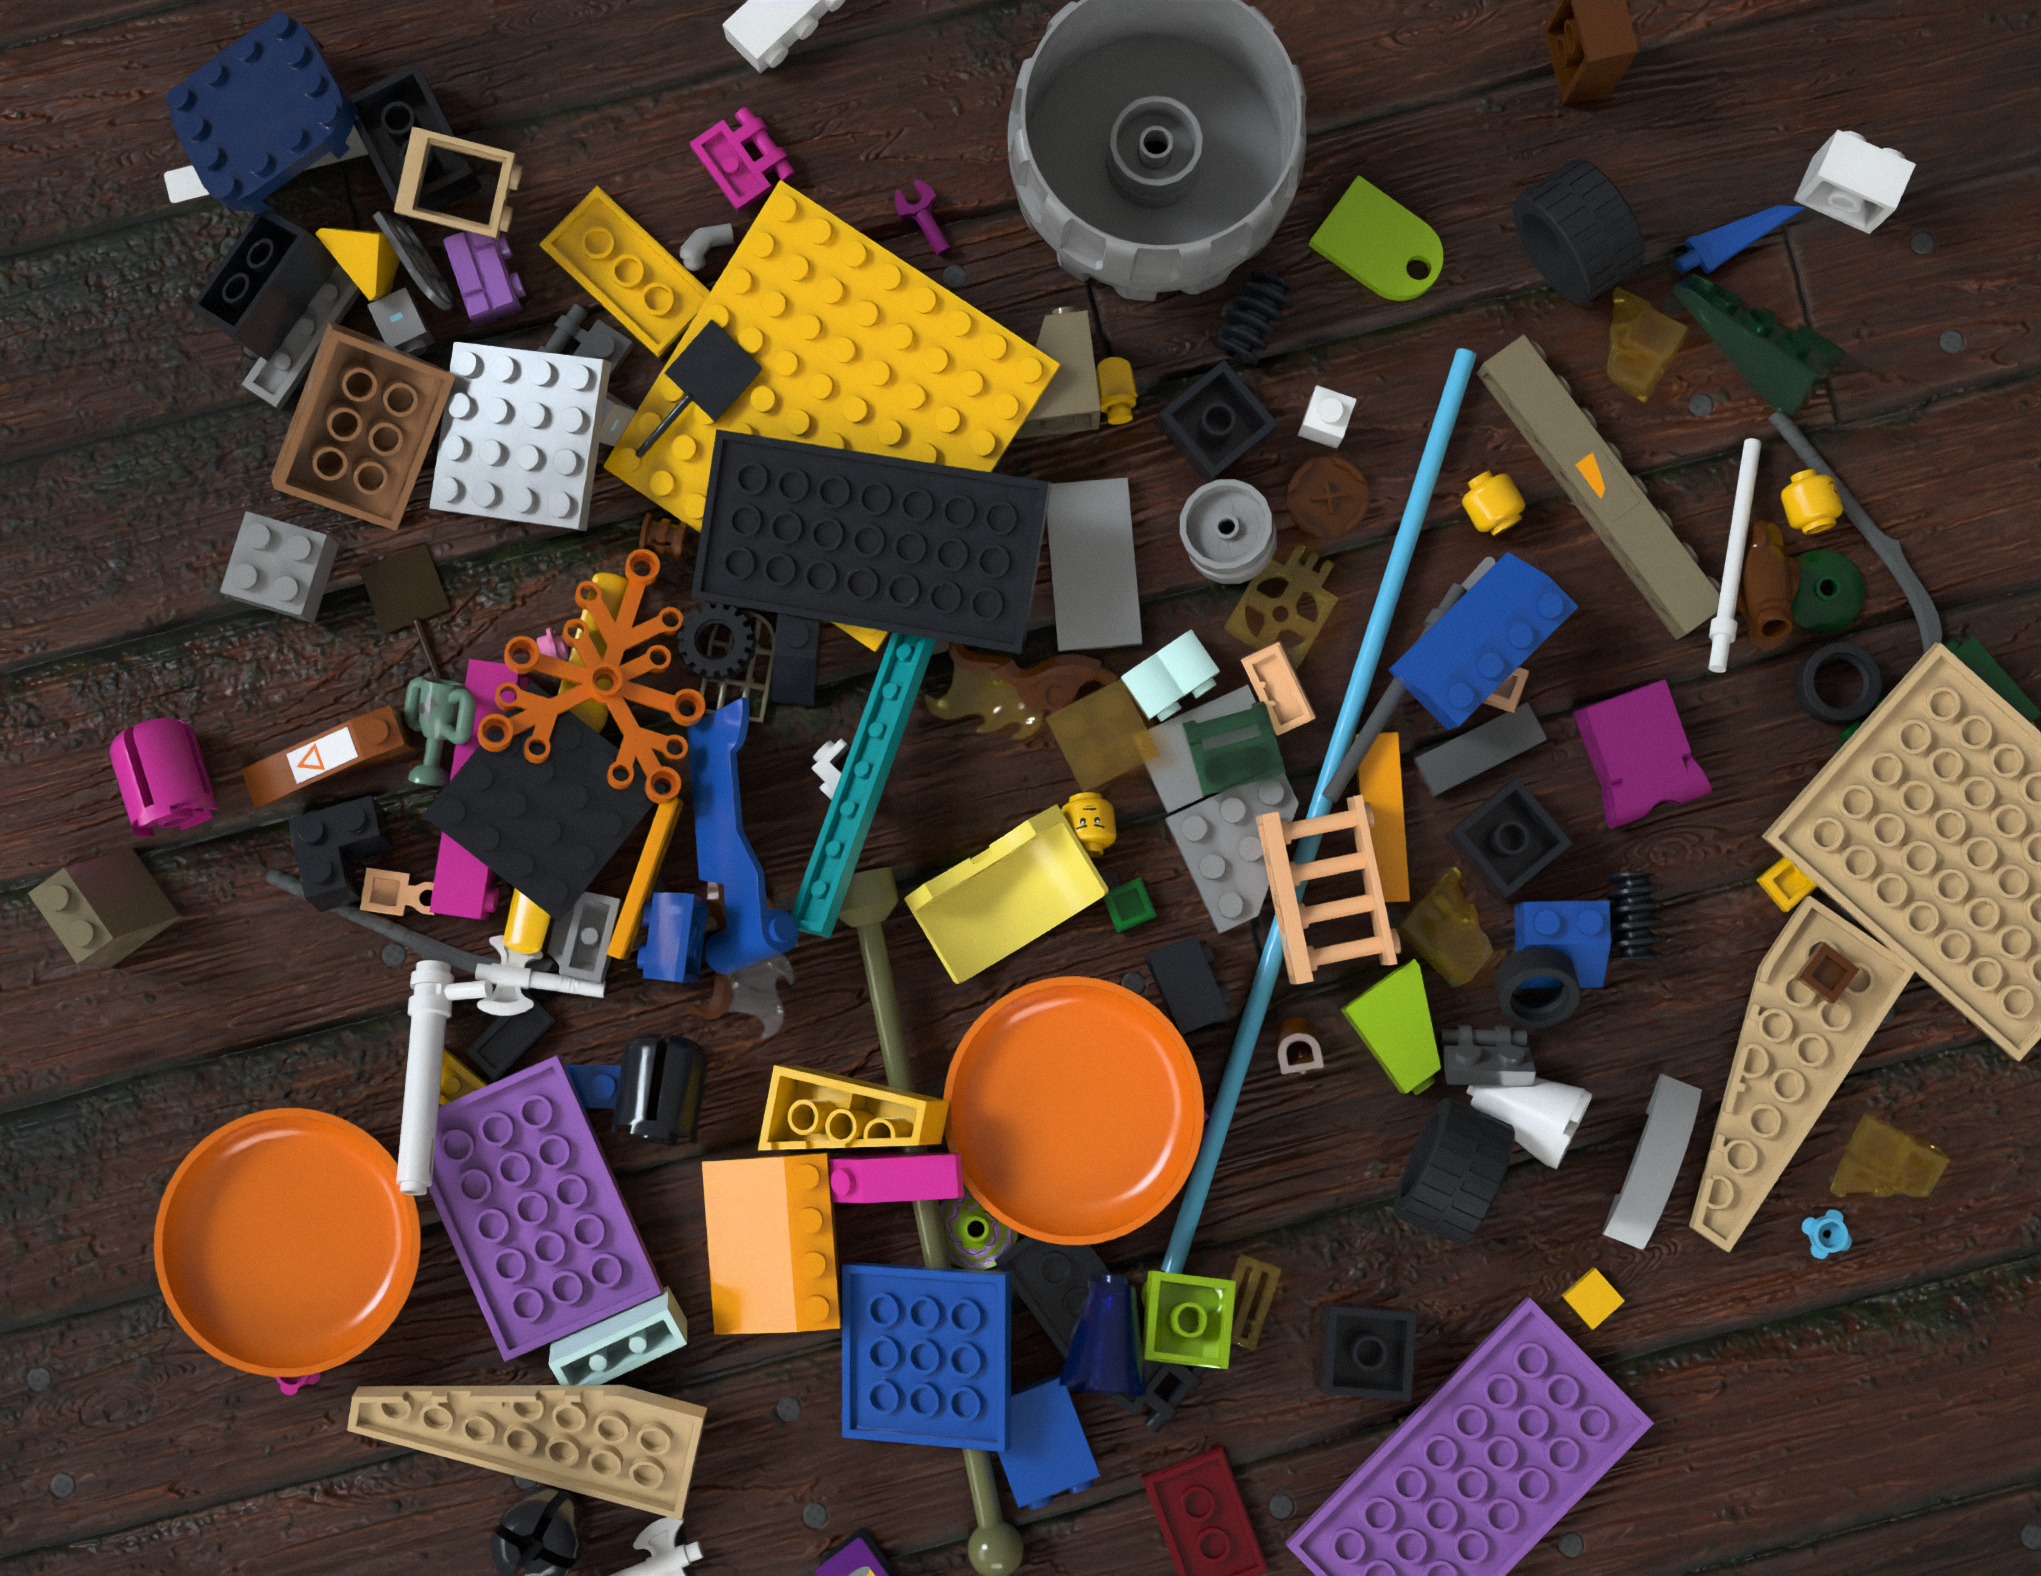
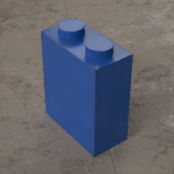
M1062 1371L1011 1391V1448L1006 1452H998L1018 1508L1028 1505L1030 1510L1043 1507L1054 1501L1053 1494L1069 1489L1070 1494L1084 1491L1094 1485V1478L1100 1476L1098 1465Z

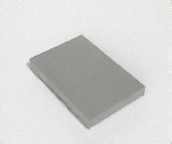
M1248 685L1132 737L1167 814L1283 762Z

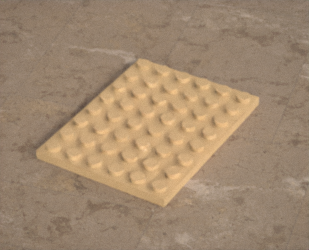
M1934 643L1762 835V838L1889 950L1911 967L1923 980L2007 1054L2020 1062L2041 1038V732L1944 645Z

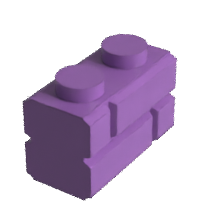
M461 232L446 237L443 240L469 318L475 326H482L497 321L499 318H506L523 311L519 298L526 296V292L518 272L510 273L506 259L512 258L513 254L504 233L500 234L499 240L470 232Z

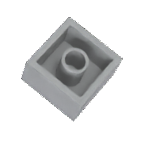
M246 511L220 592L236 601L314 623L339 543L326 534Z

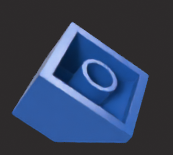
M1537 901L1514 904L1515 952L1530 947H1549L1561 951L1572 961L1580 988H1603L1611 946L1610 901ZM1538 976L1525 980L1516 989L1559 988L1562 981L1550 976Z

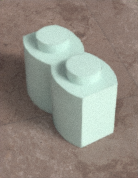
M1189 630L1121 676L1120 680L1148 721L1157 716L1160 722H1162L1182 708L1178 701L1192 692L1195 698H1198L1217 685L1213 677L1220 670L1194 632Z

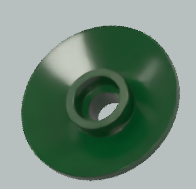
M1824 549L1808 551L1795 558L1800 564V584L1791 607L1794 617L1793 622L1805 630L1816 633L1833 632L1848 625L1859 613L1864 600V584L1856 566L1840 553ZM1822 582L1831 584L1833 588L1831 596H1826L1821 592L1820 585Z

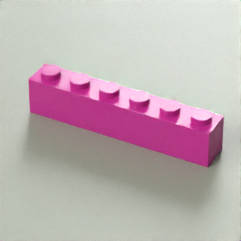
M469 659L465 689L469 690L476 699L477 708L474 728L469 741L461 745L456 744L450 781L480 745L477 734L481 720L490 714L505 715L507 712L501 710L495 703V693L498 686L505 682H512L518 685L521 690H525L532 682L531 678H527V673H514L503 663ZM505 691L500 695L501 699L507 703L516 700V695L511 691ZM443 831L429 912L489 921L490 912H496L499 901V888L494 887L496 873Z

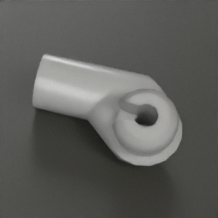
M732 223L696 229L680 248V257L684 259V267L689 271L700 270L705 266L704 254L711 247L735 244Z

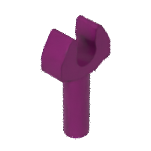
M915 179L914 185L917 194L921 197L920 202L911 205L907 203L901 191L896 190V212L901 220L913 219L918 222L933 250L939 257L949 252L951 246L930 212L932 204L936 202V194L928 184Z

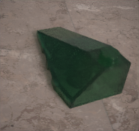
M1691 274L1677 283L1673 289L1674 294L1756 393L1767 399L1769 406L1776 411L1793 416L1808 404L1847 353L1808 327L1798 324L1796 329L1793 330L1776 322L1774 319L1776 312L1765 307L1759 310L1742 306V300L1737 294L1695 274Z

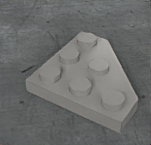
M1281 765L1165 818L1218 934L1257 917L1261 910L1269 887V880L1255 817L1279 811L1280 820L1286 819L1290 823L1293 821L1299 804Z

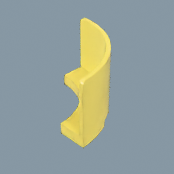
M1057 804L1028 819L990 844V848L972 859L969 857L953 868L924 883L904 898L956 984H961L1108 894L1107 885Z

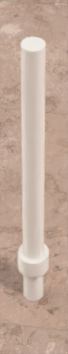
M1753 438L1744 441L1717 617L1712 619L1709 638L1713 641L1709 670L1718 673L1726 671L1730 643L1735 641L1738 625L1734 620L1761 448V441Z

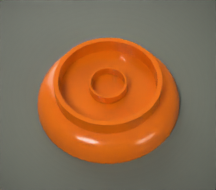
M1082 976L1048 978L1027 984L1000 998L985 1010L964 1035L950 1064L944 1088L943 1100L949 1101L944 1127L949 1153H961L963 1183L983 1208L997 1220L1023 1235L1048 1243L1060 1245L1097 1244L1126 1235L1149 1222L1172 1201L1182 1188L1192 1170L1202 1139L1204 1125L1202 1084L1195 1061L1183 1037L1171 1021L1145 998L1120 985L1097 978Z
M277 1108L263 1110L231 1121L211 1133L187 1155L177 1168L162 1197L155 1224L154 1259L159 1285L170 1311L182 1329L197 1345L223 1363L242 1371L270 1377L312 1375L339 1366L366 1350L389 1328L398 1316L411 1291L419 1265L421 1251L419 1212L414 1195L400 1193V1185L396 1183L398 1163L376 1139L363 1129L335 1115L311 1109Z

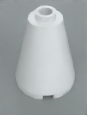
M1535 1077L1534 1086L1469 1085L1466 1092L1473 1096L1471 1106L1512 1125L1515 1130V1141L1547 1167L1550 1166L1556 1170L1572 1141L1571 1139L1593 1095L1583 1088Z

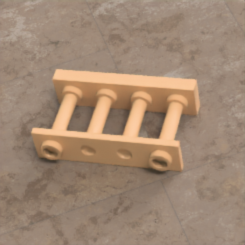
M1363 795L1346 798L1349 811L1288 823L1286 819L1280 820L1279 811L1255 817L1290 984L1314 981L1312 971H1317V966L1373 954H1379L1381 965L1398 964L1396 954L1401 953L1400 939L1395 928L1390 929L1369 829L1374 827V815L1370 803H1364ZM1352 827L1357 853L1296 865L1295 861L1289 862L1286 845L1291 844L1292 839ZM1361 869L1366 895L1305 907L1303 903H1297L1294 887L1300 886L1301 881ZM1370 911L1375 937L1314 949L1312 945L1306 946L1303 929L1309 928L1310 923Z

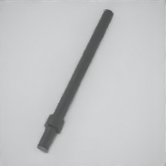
M1457 583L1452 584L1438 608H1433L1423 622L1425 629L1419 639L1467 592L1463 586ZM1395 677L1324 789L1322 795L1326 799L1334 803L1338 801L1407 689Z

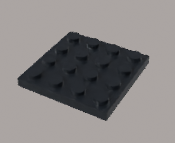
M533 682L524 690L549 699L553 698ZM517 708L513 711H507L504 716L510 718L525 710ZM569 710L557 715L549 739L551 745L550 754L546 761L535 764L529 762L524 756L525 741L528 737L532 736L535 726L513 736L511 744L503 751L491 752L479 745L422 815L559 923L656 804L648 798L645 792L647 777L642 768L635 762L632 766L634 777L629 787L618 790L610 786L607 781V773L611 764L616 762L619 749ZM491 730L487 737L493 742H498L503 739V734L498 730ZM533 743L529 746L530 752L535 755H541L545 752L542 744ZM617 769L613 772V777L618 781H625L629 778L628 773L623 769ZM661 782L654 785L655 790L659 794H663L667 790V787Z

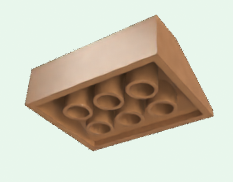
M329 321L271 475L274 489L397 531L456 375L375 338Z

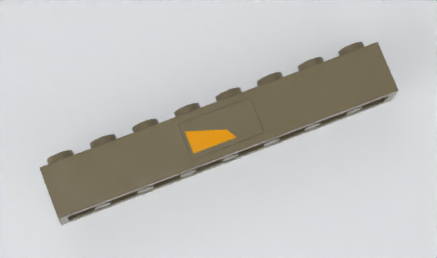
M1523 334L1484 362L1476 374L1673 637L1678 640L1717 613L1721 586L1713 577L1705 576L1697 565L1699 560L1694 550L1687 543H1680L1671 531L1673 524L1663 510L1653 507L1646 497L1648 491L1643 482L1637 476L1629 475L1621 464L1623 459L1618 449L1609 441L1605 443L1596 431L1597 423L1587 409H1580L1571 398L1572 390L1567 381L1559 374L1555 376L1545 363L1547 362V357L1543 349L1535 341L1529 342Z

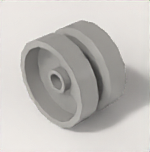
M1221 479L1199 487L1187 499L1180 514L1181 539L1193 566L1205 578L1221 584H1240L1257 577L1270 564L1277 548V529L1265 497L1252 485L1236 479Z

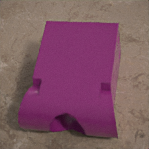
M1666 679L1572 712L1598 781L1602 786L1604 815L1607 825L1611 830L1644 818L1661 801L1680 805L1712 792L1706 775L1691 757V749Z

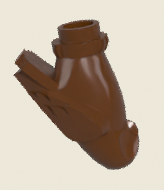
M1757 520L1749 522L1736 605L1747 623L1749 644L1759 648V650H1774L1777 646H1782V643H1785V636L1792 630L1794 617L1791 607L1800 584L1799 561L1786 556L1784 538L1777 525L1772 521Z

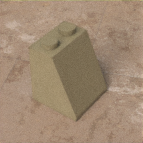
M1072 306L1061 307L1053 310V315L1045 316L1035 348L1060 363L1061 366L1026 418V421L1016 435V439L1099 429L1101 407L1088 310L1078 311L1077 307Z
M134 848L64 867L28 893L74 961L79 965L112 967L182 917Z

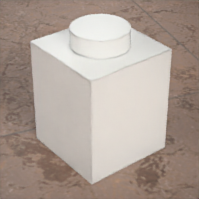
M1316 385L1298 436L1337 449L1344 437L1356 399Z

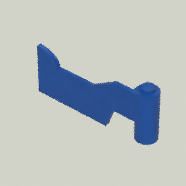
M740 698L702 718L697 724L687 726L699 880L723 884L727 923L726 930L718 932L708 939L705 946V956L710 967L717 973L724 975L734 973L787 952L796 945L798 940V927L794 918L784 910L767 908L764 872L743 830L737 751L741 749L747 735L749 698Z

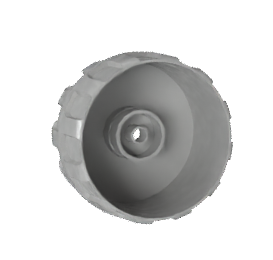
M1080 0L1077 3L1074 1L1069 2L1050 19L1045 36L1038 45L1033 57L1023 61L1018 75L1008 122V159L1023 217L1031 232L1038 231L1044 240L1057 251V261L1061 268L1081 282H1085L1091 277L1113 286L1115 291L1126 299L1155 301L1158 292L1181 290L1188 294H1199L1224 283L1230 272L1238 265L1260 254L1273 237L1293 202L1302 176L1306 155L1305 110L1307 94L1300 68L1291 63L1285 48L1277 37L1276 26L1256 6L1249 7L1241 0ZM1159 141L1166 147L1163 153L1152 154L1146 150L1145 144Z

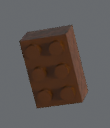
M1557 0L1543 29L1562 105L1612 94L1638 53V49L1641 48L1639 27L1636 23L1632 24L1628 10L1631 6V0Z

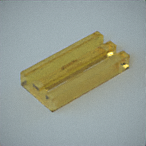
M1240 1253L1231 1279L1236 1281L1234 1303L1246 1267H1253L1231 1333V1343L1255 1351L1282 1268ZM1264 1271L1269 1273L1247 1339L1241 1337V1333L1261 1273Z

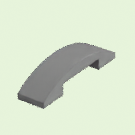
M1663 1074L1659 1075L1645 1113L1649 1117L1620 1195H1615L1601 1234L1644 1250L1663 1212L1681 1167L1695 1123L1702 1089Z

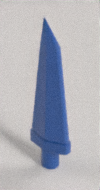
M1777 205L1704 234L1695 235L1685 241L1689 252L1674 259L1675 267L1682 274L1699 265L1708 274L1806 207Z

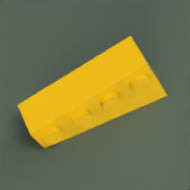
M774 1065L758 1151L941 1144L949 1101L800 1065Z

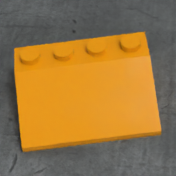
M830 1151L702 1162L714 1335L804 1332L841 1328L842 1297L835 1206L831 1199L828 1162V1159H831Z

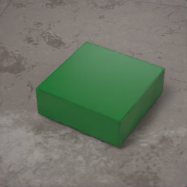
M1141 877L1109 890L1108 894L1102 897L1117 933L1157 917Z

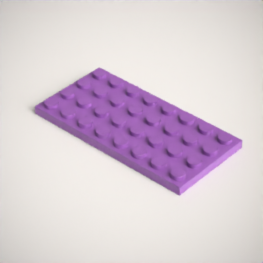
M1526 1297L1312 1514L1285 1544L1315 1576H1505L1654 1423L1531 1298Z

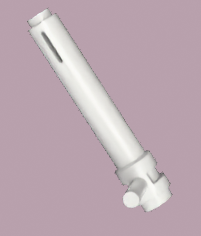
M436 960L418 962L416 964V971L411 973L410 987L414 990V995L409 998L408 1002L411 1028L396 1183L400 1185V1193L406 1195L427 1194V1187L432 1185L446 1020L451 1017L452 1001L491 997L493 992L492 983L489 980L454 983L455 977L451 974V965Z

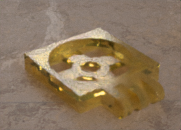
M1299 542L1285 566L1271 559L1270 564L1257 577L1252 579L1223 628L1224 631L1258 651L1272 645L1278 634L1288 629L1305 639L1303 643L1296 647L1285 649L1295 672L1339 599L1337 596L1321 588L1335 563L1327 559L1321 566L1320 572H1315L1312 568L1320 555L1313 551L1305 565L1298 562L1305 551V546ZM1272 578H1283L1289 582L1281 598L1271 599L1256 589L1260 583ZM1304 591L1313 596L1317 606V619L1314 623L1297 614L1295 605ZM1247 605L1263 614L1265 625L1257 638L1252 635L1246 623L1245 608ZM1278 606L1285 607L1289 613L1288 619L1284 622L1276 621L1272 615L1274 608Z

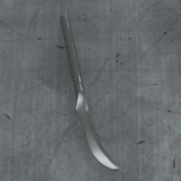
M1782 408L1779 409L1768 419L1809 469H1815L1817 475L1824 474L1834 478L1844 513L1860 533L1863 534L1904 592L1918 623L1923 653L1925 654L1934 643H1941L1942 629L1940 619L1930 596L1907 563L1899 540L1889 537L1875 525V522L1815 448L1811 446V443L1803 436Z
M275 867L271 869L267 876V883L306 900L299 878L284 873V871ZM354 903L328 910L404 944L418 953L423 961L436 960L446 962L453 967L473 974L476 973L478 963L489 965L492 963L501 964V960L475 955L454 948L414 930H410L379 914L362 911L360 906ZM551 959L536 960L528 963L526 968H532V971L547 973L555 962Z

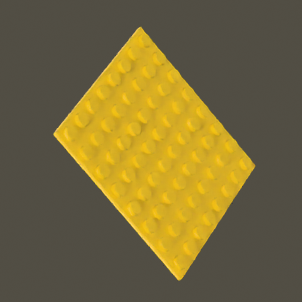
M779 180L604 463L603 468L681 521L687 522L690 527L701 533L716 429L992 473L1061 364L782 180ZM712 319L763 370L717 422L712 420L692 400L645 455L638 458L635 454L638 448L686 395L664 372ZM832 622L874 652L878 651L889 634L888 631Z

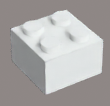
M1837 130L1812 157L1794 201L1870 234L1896 210L1916 164L1906 160L1905 156L1897 150L1890 148L1881 149L1867 143L1866 139L1856 132Z

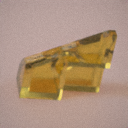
M1617 286L1613 292L1614 307L1610 328L1611 344L1610 355L1608 356L1607 377L1624 391L1646 403L1689 334V328L1653 310L1650 302Z
M1864 1113L1844 1152L1830 1190L1839 1197H1846V1193H1872L1874 1197H1889L1895 1193H1903L1909 1197H1929L1950 1160L1942 1149Z

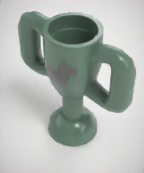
M422 676L410 681L407 687L403 712L404 722L411 730L422 731L423 736L427 737L423 764L415 766L409 772V781L431 786H447L450 782L447 771L440 767L444 740L448 739L458 745L469 741L473 734L476 715V699L469 690L465 689V684Z

